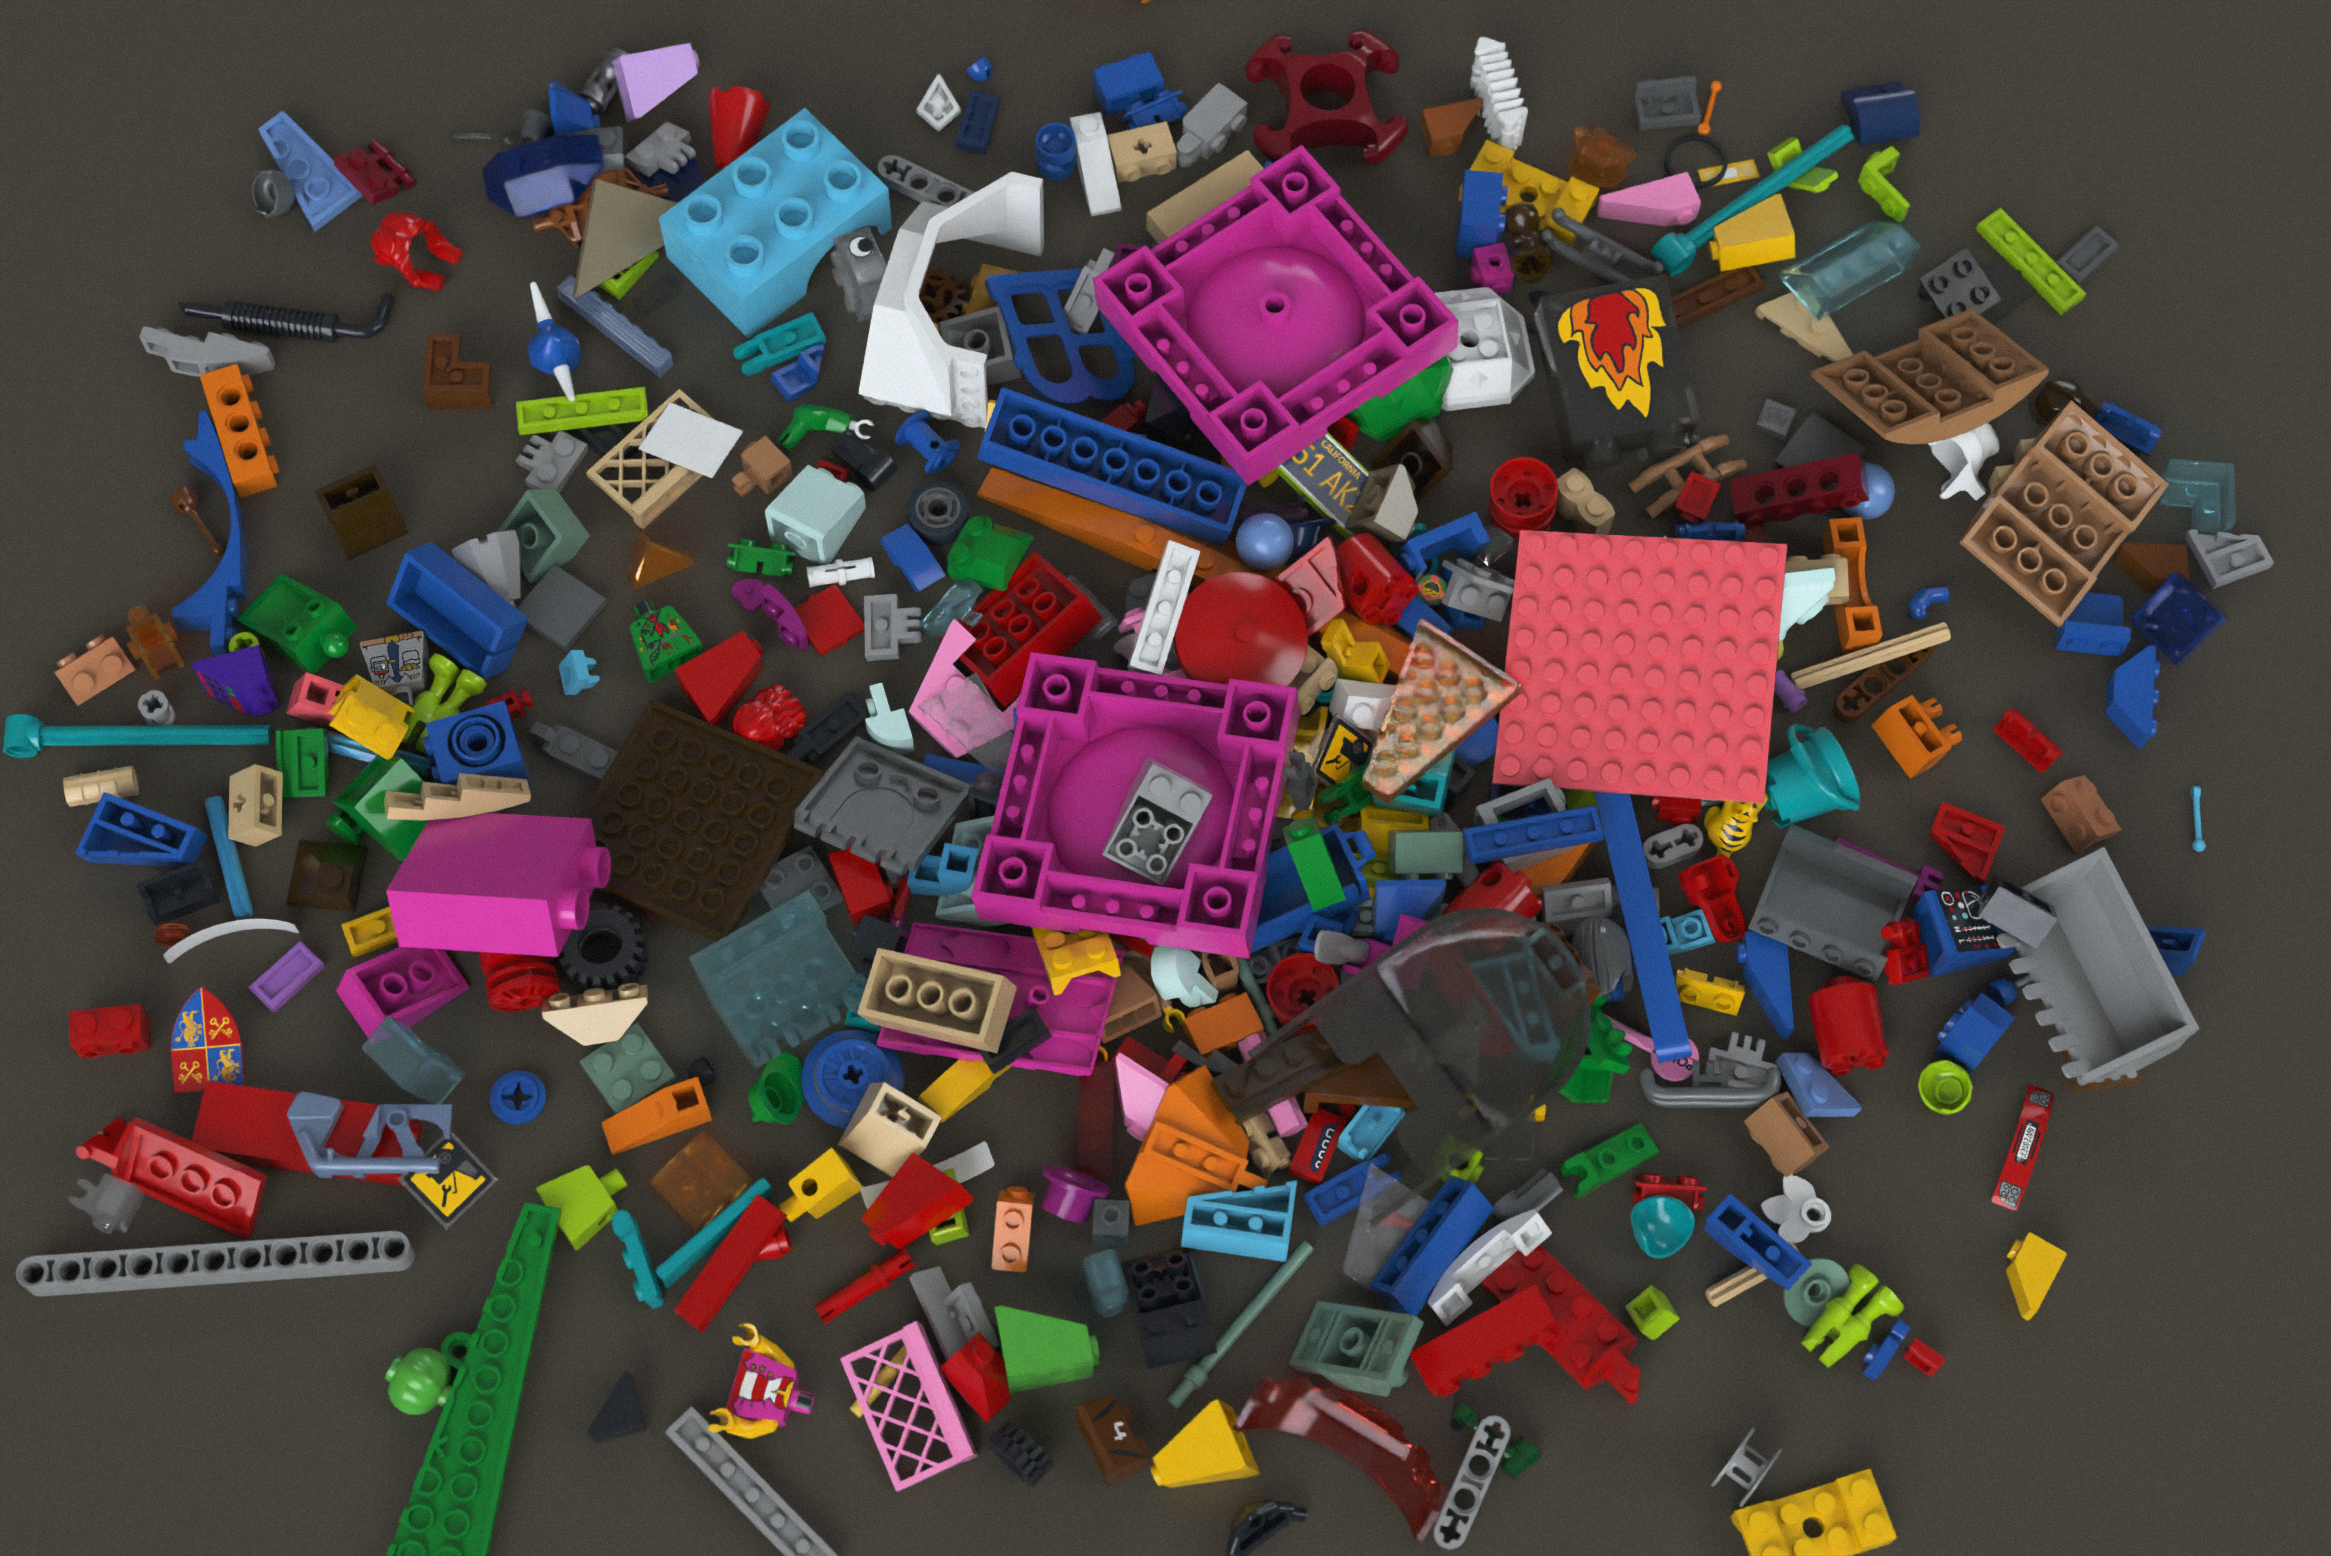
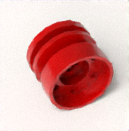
M1517 457L1507 460L1494 472L1490 483L1488 514L1492 526L1501 536L1511 541H1519L1520 530H1550L1555 522L1558 482L1555 473L1547 464L1535 458Z
M478 952L482 972L485 976H488L484 984L488 992L487 999L491 1009L501 1012L525 1011L543 1005V1000L548 999L554 994L561 993L558 979H556L558 976L555 966L550 965L554 960L553 956Z
M1296 953L1282 959L1272 969L1267 980L1266 994L1281 1026L1291 1036L1296 1037L1347 1010V999L1333 967L1330 964L1318 962L1314 954ZM1311 999L1314 1004L1308 1006L1305 1002Z

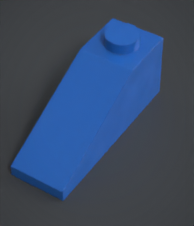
M1745 931L1740 943H1736V962L1741 963L1744 979L1780 1039H1788L1794 1029L1788 945L1755 931Z
M1729 1194L1706 1220L1703 1229L1732 1255L1787 1291L1792 1288L1812 1265L1810 1261L1732 1194Z

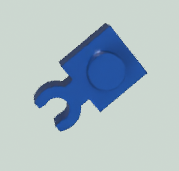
M1898 1319L1880 1346L1875 1342L1863 1358V1361L1868 1363L1862 1373L1864 1376L1874 1382L1881 1375L1911 1326Z

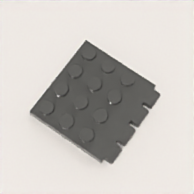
M855 736L795 810L794 829L815 838L822 832L820 838L822 841L845 851L852 845L851 854L874 864L882 858L881 867L903 876L907 870L914 872L966 805L971 785Z

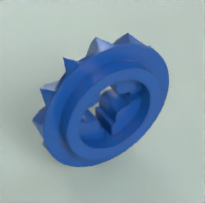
M521 1070L512 1071L501 1076L493 1085L490 1093V1105L494 1114L503 1123L507 1122L516 1126L526 1122L532 1123L539 1113H543V1107L547 1100L545 1087L536 1075ZM520 1086L524 1097H529L530 1099L522 1101L519 1110H517L514 1102L508 1099L516 1096Z

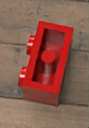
M140 1004L69 1011L70 1046L79 1057L97 1058L102 1055L133 1054L138 1051L150 1050V1017Z

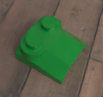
M986 515L974 516L965 523L948 553L947 573L955 581L1006 591L1008 582L1034 537L1032 534L994 524Z

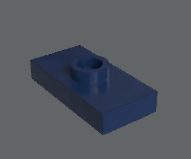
M970 91L955 141L956 148L986 154L1001 104V96Z

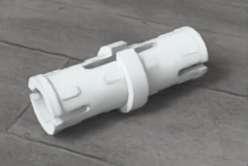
M872 557L845 562L842 559H837L833 564L806 567L810 588L832 583H839V586L846 585V581L870 577L875 578Z

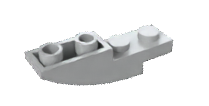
M144 326L139 335L147 353L165 357L172 372L200 377L201 374L233 364H238L242 375L247 373L254 375L273 370L276 365L271 351L266 345L256 341L251 343L241 341L228 333L220 335L209 332L205 342L195 336H179L162 327L154 329Z

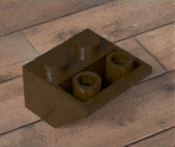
M376 464L315 491L348 561L408 534L404 521Z

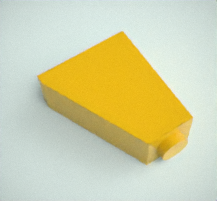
M1775 194L1713 227L1714 241H1709V251L1711 259H1717L1720 271L1795 258V233L1781 194Z

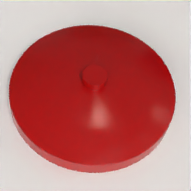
M1230 572L1204 581L1190 593L1184 602L1173 642L1178 663L1183 673L1190 680L1229 684V679L1289 686L1304 663L1308 646V635L1300 608L1289 593L1280 585L1257 574Z

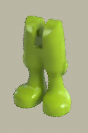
M436 653L433 654L429 660V666L434 673V681L429 691H424L415 698L414 712L404 722L409 727L401 742L407 745L412 744L425 726V723L460 714V706L469 697L481 694L487 683L467 669H463L460 673L458 667L449 659ZM456 681V687L447 701L440 705L441 698ZM425 728L418 739L416 750L427 755L422 738L428 736L427 729Z
M1854 1264L1847 1272L1851 1283L1844 1296L1836 1297L1826 1302V1309L1801 1342L1811 1352L1817 1345L1826 1340V1336H1829L1834 1342L1828 1345L1825 1352L1819 1358L1828 1368L1847 1354L1858 1342L1868 1338L1872 1328L1871 1322L1883 1314L1897 1317L1904 1310V1306L1899 1298L1887 1286L1882 1285L1859 1313H1856L1854 1316L1851 1315L1858 1302L1879 1284L1878 1278L1859 1264Z

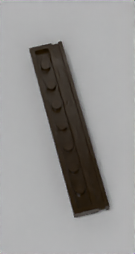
M1429 970L1423 972L1419 991L1390 988L1211 1080V1087L1227 1111L1232 1113L1236 1124L1239 1125L1406 1039L1408 1034L1412 1036L1411 1032H1420L1453 1015L1454 1012Z

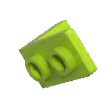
M1790 137L1767 152L1775 172L1803 151L1798 138ZM1813 167L1786 187L1818 193L1826 190L1830 186L1829 183L1839 176L1836 170Z
M1890 146L1882 153L1876 151L1868 158L1863 166L1858 182L1863 191L1871 195L1888 216L1893 217L1900 223L1905 219L1910 204L1884 178L1894 171L1900 155L1893 146Z

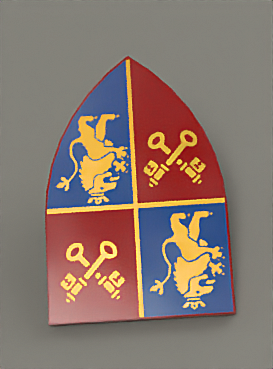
M201 986L185 1002L177 1016L172 1031L171 1059L174 1093L204 1091L207 1081L246 1086L241 1035L234 1017L218 997Z

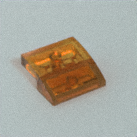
M702 1131L682 1148L649 1183L696 1231H700L724 1205H730L753 1179L705 1131Z

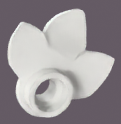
M1794 1175L1783 1177L1784 1195L1771 1197L1761 1204V1209L1767 1219L1774 1224L1780 1225L1777 1234L1787 1243L1802 1242L1810 1232L1817 1233L1823 1231L1831 1221L1829 1206L1823 1200L1816 1198L1812 1184ZM1807 1212H1816L1819 1219L1811 1221L1807 1217Z

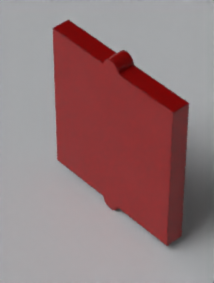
M836 584L817 595L811 594L809 600L794 608L804 625L808 640L821 657L840 645L846 646L848 640L865 631V624Z

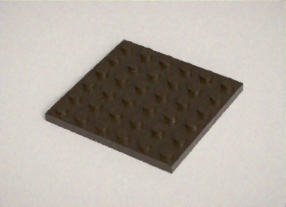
M650 699L579 818L592 820L596 846L606 847L611 857V872L607 886L603 889H594L727 946L794 832L795 810L825 775L824 771Z

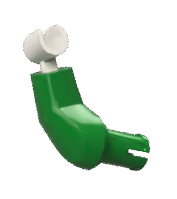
M800 405L793 410L792 416L794 418L776 440L782 443L781 445L793 452L796 445L809 430H827L836 433L851 430L855 431L859 438L868 439L871 436L863 435L859 430L860 425L867 423L874 426V424L869 419L856 422L853 414L832 407Z

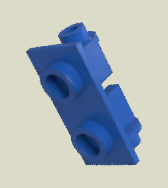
M1168 89L1153 96L1155 101L1144 105L1143 101H1139L1126 108L1127 113L1120 119L1121 122L1129 120L1130 124H1127V130L1157 124L1154 119L1157 115L1160 122L1167 121V124L1183 118V114L1187 113V108L1183 101L1178 102L1177 100L1182 90L1172 93Z
M2104 401L2094 419L2118 441L2148 456L2163 431L2157 428L2158 424L2155 423L2153 425L2115 406L2114 402L2110 404Z
M1738 521L1699 524L1685 523L1675 525L1676 538L1742 542V537L1745 536V526Z

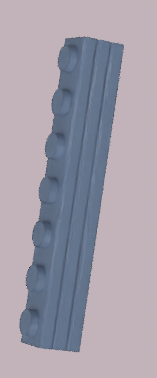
M571 275L557 287L559 298L658 378H661L673 366L672 354L667 348H661L653 337L646 336L638 325L631 324L623 313L619 314L616 312L614 307L609 302L601 300L594 290H589L582 296L574 298L573 291L576 279Z

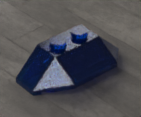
M554 135L497 153L482 169L488 200L521 219L577 202L605 164L598 135Z

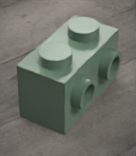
M1458 830L1389 831V872L1399 874L1400 880H1418L1419 873H1432V879H1453V873H1463V832Z

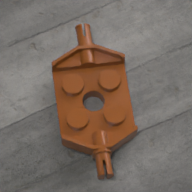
M622 168L560 185L553 209L549 211L550 215L532 219L534 229L537 233L553 227L555 229L558 228L578 248V241L583 240L592 185L596 179L659 198L670 196L667 183L648 188L647 184L643 185L629 169Z

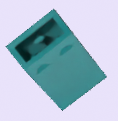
M1396 708L1377 774L1373 793L1375 805L1441 818L1462 721Z

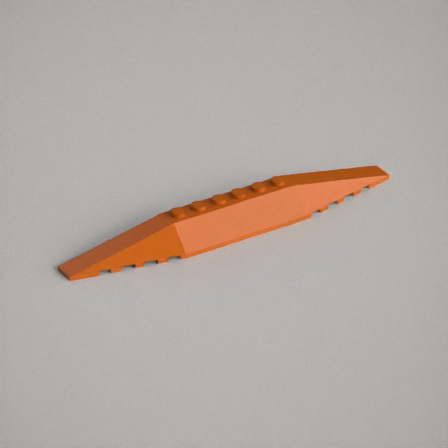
M992 467L977 492L978 497L1150 573L1154 569L1158 570L1166 542L1169 540L1199 550L1200 554L1190 585L1198 587L1201 583L1214 576L1230 572L1253 573L1274 580L1290 567L1284 564L1271 571H1257L1240 559L1236 549V542L1229 539L1225 546H1221L1010 471ZM1347 603V608L1333 618L1344 619L1355 642L1379 641L1391 664L1385 677L1408 687L1429 689L1431 691L1430 697L1444 703L1453 698L1461 682L1462 674L1395 628L1386 626L1384 623L1369 625L1363 622ZM1331 620L1312 634L1308 640L1322 648V636L1326 632Z

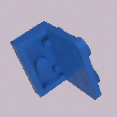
M2087 592L2070 616L2064 620L2062 626L2059 628L2056 626L2055 650L2121 657L2131 640V628L2123 627V599L2117 595Z

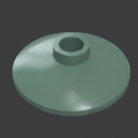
M1827 1258L1809 1259L1808 1261L1812 1263L1811 1267L1789 1291L1783 1290V1301L1787 1312L1795 1321L1802 1325L1812 1327L1826 1309V1302L1836 1297H1843L1850 1286V1280L1846 1271L1839 1264ZM1816 1284L1815 1290L1808 1293L1809 1288Z

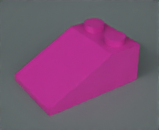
M398 947L347 969L336 992L372 1045H375L404 1032L467 991L469 985L444 949Z

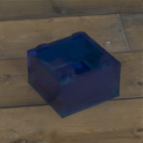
M2174 572L2128 621L2173 663L2183 665L2229 616L2181 572Z

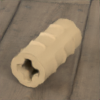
M133 765L121 768L115 767L114 769L103 771L97 770V772L86 774L80 773L79 775L63 778L65 798L69 807L99 802L104 792L121 799L139 795L138 779Z

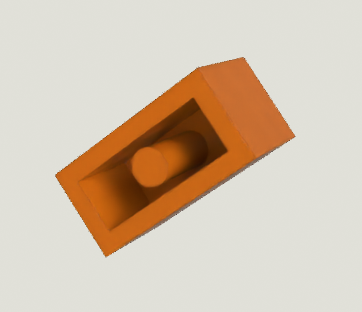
M1247 992L1238 996L1236 993L1229 994L1221 998L1217 1005L1208 1009L1199 1007L1187 1014V1018L1184 1019L1183 1031L1191 1048L1208 1059L1215 1049L1223 1055L1238 1050L1239 1042L1252 1034L1263 1033L1264 1026Z

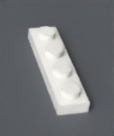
M1171 540L1166 542L1129 659L1128 668L1145 674L1162 676L1198 561L1199 550Z

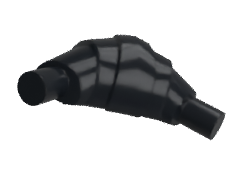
M1269 1498L1245 1506L1230 1526L1231 1531L1226 1547L1227 1556H1249L1259 1545L1261 1546L1273 1537L1275 1533L1288 1527L1291 1521L1305 1522L1308 1516L1307 1509L1305 1507H1295L1291 1502L1273 1501Z

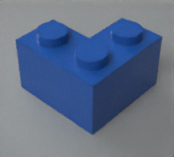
M1465 170L1456 235L1455 257L1472 258L1473 249L1501 243L1506 213H1500V206L1506 205L1508 186H1502L1503 173Z
M1983 993L1974 1002L1968 998L1936 1039L1941 1044L1934 1053L1943 1060H1949L1961 1066L1970 1076L2005 1033L2015 1017Z

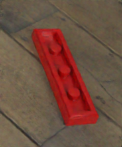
M757 1194L673 1311L697 1330L704 1332L788 1215Z

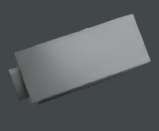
M1547 778L1477 806L1473 821L1476 827L1499 823L1496 816L1543 797L1552 813L1566 811V800L1562 790L1559 787L1555 788L1551 779ZM1576 846L1499 859V861L1515 873L1517 870H1523L1573 850Z

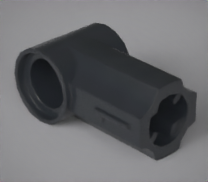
M851 430L841 433L831 447L832 454L853 470L859 482L871 492H875L898 470L896 463L886 452L881 449L875 451Z

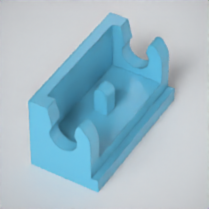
M1363 1105L1339 1136L1337 1148L1358 1163L1370 1161L1406 1115V1112L1403 1111L1404 1108Z

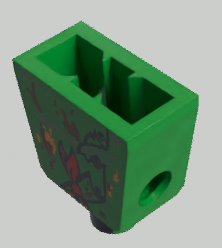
M644 600L634 607V612L639 620L631 623L629 628L648 684L674 672V669L704 653L702 642L672 606L656 610L651 600Z

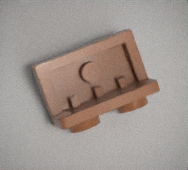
M101 634L85 644L88 650L77 657L72 652L56 662L59 668L54 673L77 706L135 671V668L113 636L106 639Z
M2086 775L2061 781L2041 799L2075 853L2083 852L2094 842L2114 837L2122 830L2116 822L2114 814L2106 807L2098 795L2096 787L2088 780Z

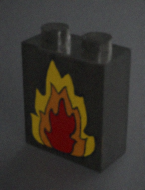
M1666 274L1540 297L1533 315V322L1565 462L1583 459L1585 469L1593 471L1610 468L1623 462L1622 451L1646 447L1648 457L1651 459L1666 458L1685 451V439L1691 438L1700 421Z

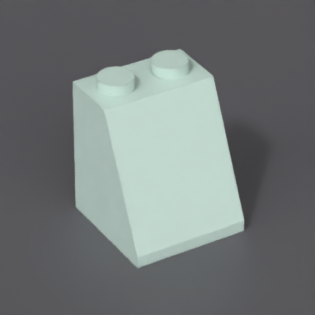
M807 465L765 510L770 540L777 544L789 545L790 551L818 565L830 564L866 508L865 496L857 485L851 482H846L845 484L836 479L828 470L823 468L816 469Z

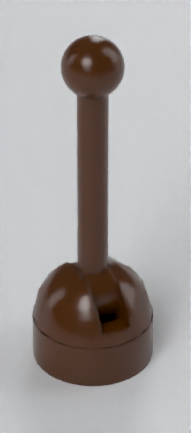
M184 486L177 489L170 496V502L179 513L191 514L212 546V554L214 556H221L224 553L223 545L216 542L196 511L199 506L197 493L192 486Z

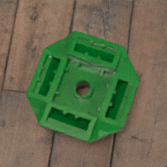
M1448 354L1381 399L1375 395L1344 417L1359 427L1358 433L1383 442L1398 435L1413 419H1431L1439 415L1443 404L1442 399L1454 370Z

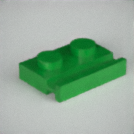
M328 729L276 730L277 771L283 772L282 798L330 796Z

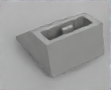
M1147 756L1128 791L1102 851V855L1163 886L1213 794L1206 787Z

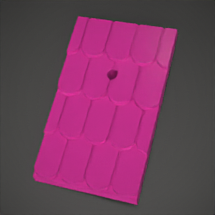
M918 922L912 923L904 954L1006 977L1017 986L1006 1023L1034 1006L1053 1037L1016 1059L1008 1066L1030 1070L1042 1069L1076 1076L1091 1075L1117 977L1114 978L1099 970L1077 976L1070 980L1061 994L1054 996L1034 937ZM1114 948L1120 968L1125 949ZM881 1027L876 1043L877 1047L916 1054H934L968 1061H984L976 1048L886 1027Z

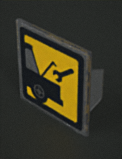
M1335 712L1329 728L1316 732L1308 750V753L1315 758L1312 769L1316 779L1329 788L1335 786L1334 783L1369 761L1376 742L1339 713Z
M452 1131L450 1139H445L444 1135H442L424 1153V1158H440L439 1174H416L415 1172H409V1174H402L397 1178L446 1230L498 1181Z

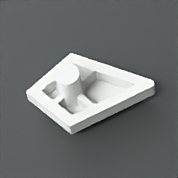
M938 74L919 104L917 114L937 131H940L961 113V109L943 78Z

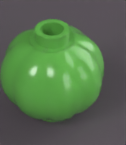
M431 1348L413 1349L406 1357L399 1354L392 1362L385 1376V1379L390 1382L388 1395L392 1404L398 1410L409 1415L425 1414L437 1407L438 1404L444 1407L452 1388L450 1385L451 1367L440 1352Z

